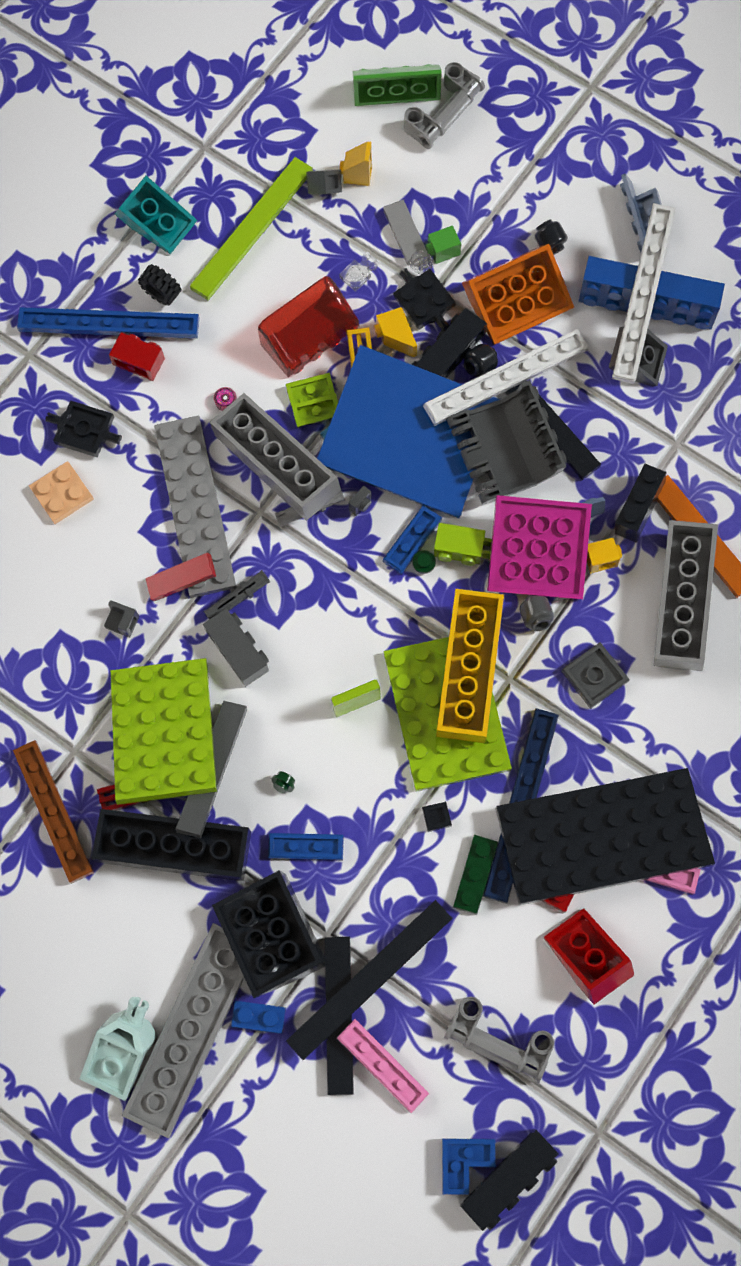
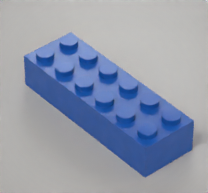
M589 256L578 302L584 303L587 306L605 307L611 311L627 312L638 266ZM661 271L651 318L654 320L672 321L678 325L687 324L698 329H712L720 310L725 284Z

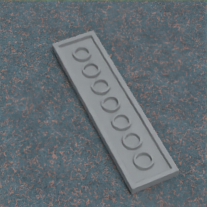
M199 415L154 425L182 563L209 553L211 554L216 572L215 577L189 587L190 598L237 588Z
M214 923L122 1113L123 1117L166 1138H170L244 980L242 971L222 927Z

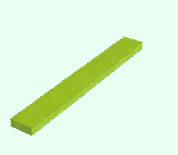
M296 157L293 158L191 283L190 289L206 300H210L307 180V172L313 171V167Z

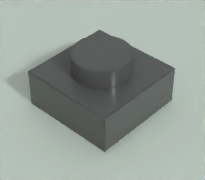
M363 486L348 502L349 511L357 516L361 511L365 512L372 502L371 491Z

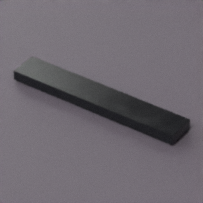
M520 384L505 391L506 395L508 396L516 391ZM539 395V403L542 408L546 409L548 414V424L556 432L558 439L556 443L559 450L564 452L567 464L581 480H584L600 468L601 463Z
M350 936L325 937V959L328 963L325 966L326 1002L351 980ZM352 1015L327 1038L328 1095H354L353 1055L337 1039L352 1022Z

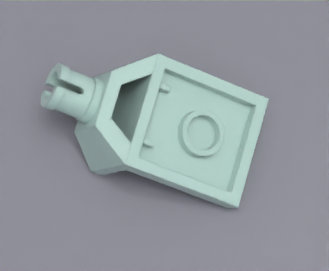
M131 997L126 1010L112 1014L98 1029L80 1076V1080L124 1101L130 1096L145 1053L158 1037L149 1020L144 1019L149 1003L143 1000L141 1007L138 1006L141 1000L139 997Z

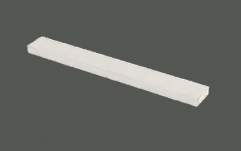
M653 203L612 375L614 380L635 384L676 210L674 207Z
M576 329L424 403L423 407L434 426L446 421V418L453 414L468 410L586 352L589 346L579 330Z

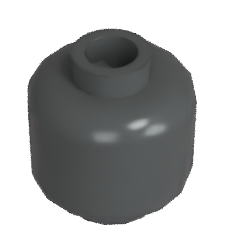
M530 595L520 605L519 610L527 628L534 631H543L551 625L554 613L546 597Z

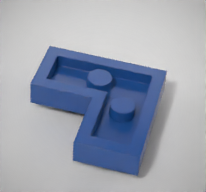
M442 1138V1194L469 1195V1167H496L495 1139Z

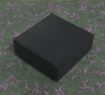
M446 802L422 807L428 832L452 827Z

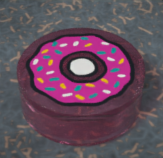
M222 387L214 394L215 406L221 411L237 399L235 391L229 387Z

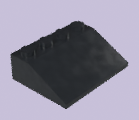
M278 870L212 905L253 998L306 977L328 965L290 881L284 872Z

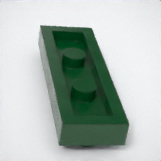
M474 835L453 908L477 915L497 848V841Z

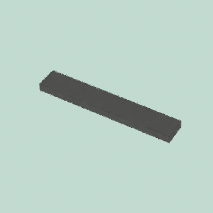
M224 700L212 730L217 792L247 712V706ZM217 792L188 795L176 826V832L201 838Z

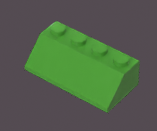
M426 64L424 66L353 71L355 106L441 100V68L439 65Z

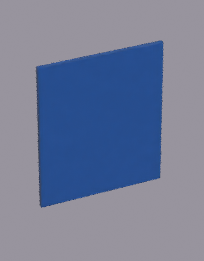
M360 345L317 459L328 469L459 519L462 515L473 479L469 475L472 471L467 470L460 453L464 449L459 450L457 444L472 438V435L468 431L461 435L453 436L451 430L454 428L450 429L447 420L434 426L423 405L462 384ZM492 397L468 410L476 409L500 399Z

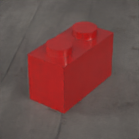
M122 332L109 354L112 365L151 381H154L165 360L162 348L154 342L147 343L134 334L127 335Z

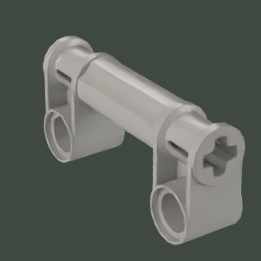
M457 62L449 63L445 67L444 87L452 92L453 95L433 117H430L418 107H410L405 111V133L427 149L433 147V142L447 131L473 102L474 96L485 88V84L479 76L473 74Z
M472 996L463 999L455 1017L453 1016L444 1038L456 1040L464 1044V1048L482 1055L518 1074L522 1072L539 1083L554 1048V1038L547 1031H536L530 1037L526 1049L522 1050L478 1029L476 1026L482 1014V1003L479 999ZM468 1001H474L478 1005V1012L474 1016H468L464 1012V1004ZM457 1029V1030H459V1031L465 1033L466 1036H463V1035H461V1034L455 1032L454 1030ZM539 1035H545L549 1040V1045L545 1050H539L535 1046V1039ZM528 1063V1064H530V1065L536 1067L537 1070H534V1069H532V1068L526 1066V1064Z

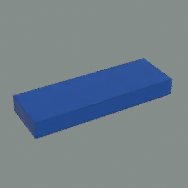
M422 505L383 558V563L402 575L412 562L414 555L421 550L438 527L442 517Z
M269 833L268 859L343 861L344 835Z

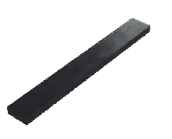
M436 900L431 903L286 1040L287 1044L302 1061L307 1058L453 918Z

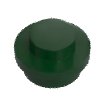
M419 551L412 559L413 568L421 574L430 573L435 568L436 558L430 551Z
M279 771L271 779L274 784L273 787L281 793L292 792L295 788V779L286 772Z

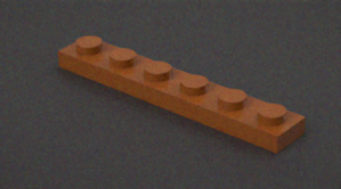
M34 740L14 749V755L69 883L73 884L93 874L94 871L38 742Z

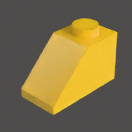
M367 141L345 153V160L340 161L344 184L370 186L372 142Z
M402 307L376 315V324L373 327L377 338L381 337L383 344L411 357L417 356V344Z

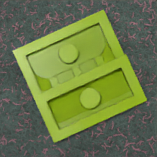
M330 373L285 384L297 427L333 418L338 400Z

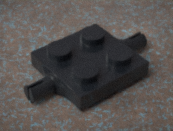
M404 268V272L401 270L399 275L406 283L395 291L393 296L417 329L420 330L434 322L437 323L441 330L447 329L450 325L443 316L447 311L455 307L456 303L431 269H428L421 275L413 278L407 268Z
M71 400L66 411L61 416L50 412L47 413L46 422L57 425V432L53 439L56 445L98 458L101 448L106 441L118 445L121 443L122 435L110 432V427L114 420L113 413Z

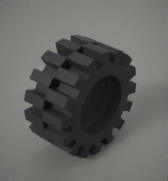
M148 265L138 278V284L141 285L143 290H146L145 293L150 294L151 298L157 299V302H162L163 305L170 306L182 290L180 284L176 282L177 280L157 265Z

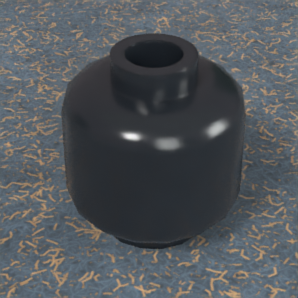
M550 219L536 228L537 232L534 238L539 247L549 244L553 255L565 248L563 244L567 241L568 236L558 221L552 222Z
M483 343L469 350L464 357L465 370L469 375L475 377L494 370L498 364L495 349Z

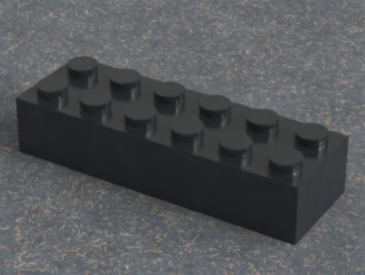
M100 809L91 859L103 864L244 881L251 831L249 827L206 822L201 838L176 832L178 818Z

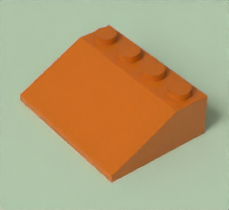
M549 244L537 247L462 282L476 315L487 323L486 332L493 345L574 308Z

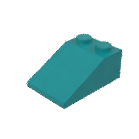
M146 175L115 212V215L128 227L169 254L174 251L198 221Z

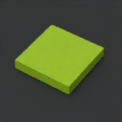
M374 679L333 696L331 701L336 718L380 700L379 683Z

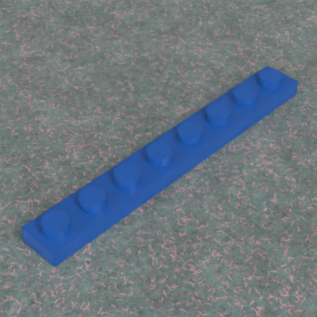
M19 307L17 329L19 332L119 336L122 332L127 335L134 334L143 337L198 339L200 318L199 314Z

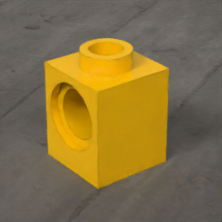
M614 538L588 544L587 566L590 574L618 566L620 558H622V551L620 545L615 544Z

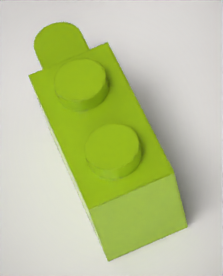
M439 523L434 556L444 562L455 560L461 561L462 564L467 566L480 565L481 558L490 559L492 539L485 538L486 530ZM483 546L490 547V551L483 550Z

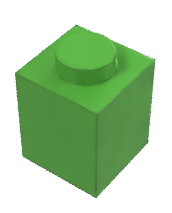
M453 225L428 234V244H425L428 256L433 257L436 264L461 255V242Z

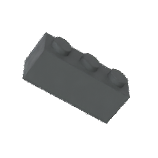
M226 608L205 622L203 626L206 633L246 687L269 671L267 666L269 660L262 650L258 652L253 645L256 642L248 631L244 633L240 628L242 622L236 613L230 614Z

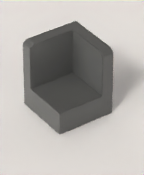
M341 169L308 171V194L342 192Z
M110 600L108 605L111 611L104 627L130 638L140 617L136 609Z

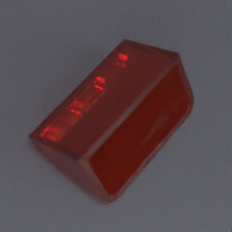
M325 276L266 317L258 326V334L262 348L285 375L289 377L302 371L304 366L310 361L320 358L322 353L328 348H334L338 345L340 340L347 335V330L358 329L359 319L330 276Z

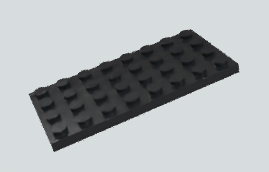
M688 768L499 805L495 808L519 905L713 866L715 864Z

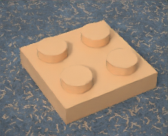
M68 461L29 485L54 524H57L94 500Z

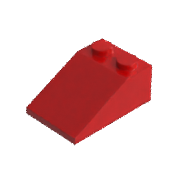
M584 908L544 936L545 941L567 972L594 1005L635 975L629 957Z

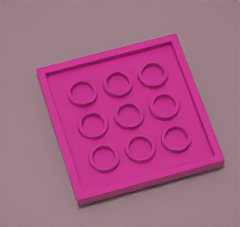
M496 495L487 591L583 599L592 504Z

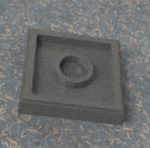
M601 642L561 670L590 709L630 681Z

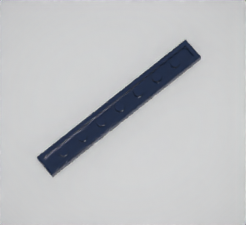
M535 708L509 803L537 798L559 714ZM500 834L483 897L507 904L513 879L502 834Z

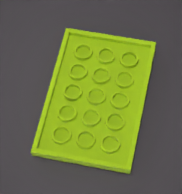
M449 637L384 651L416 792L512 770L493 692L485 743L436 737Z
M206 658L110 670L115 801L117 805L217 792Z

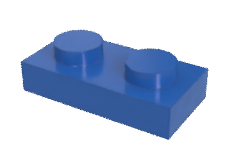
M235 1001L231 1027L283 1034L286 1007Z

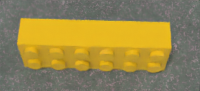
M455 588L436 737L479 743L486 742L503 608V594Z

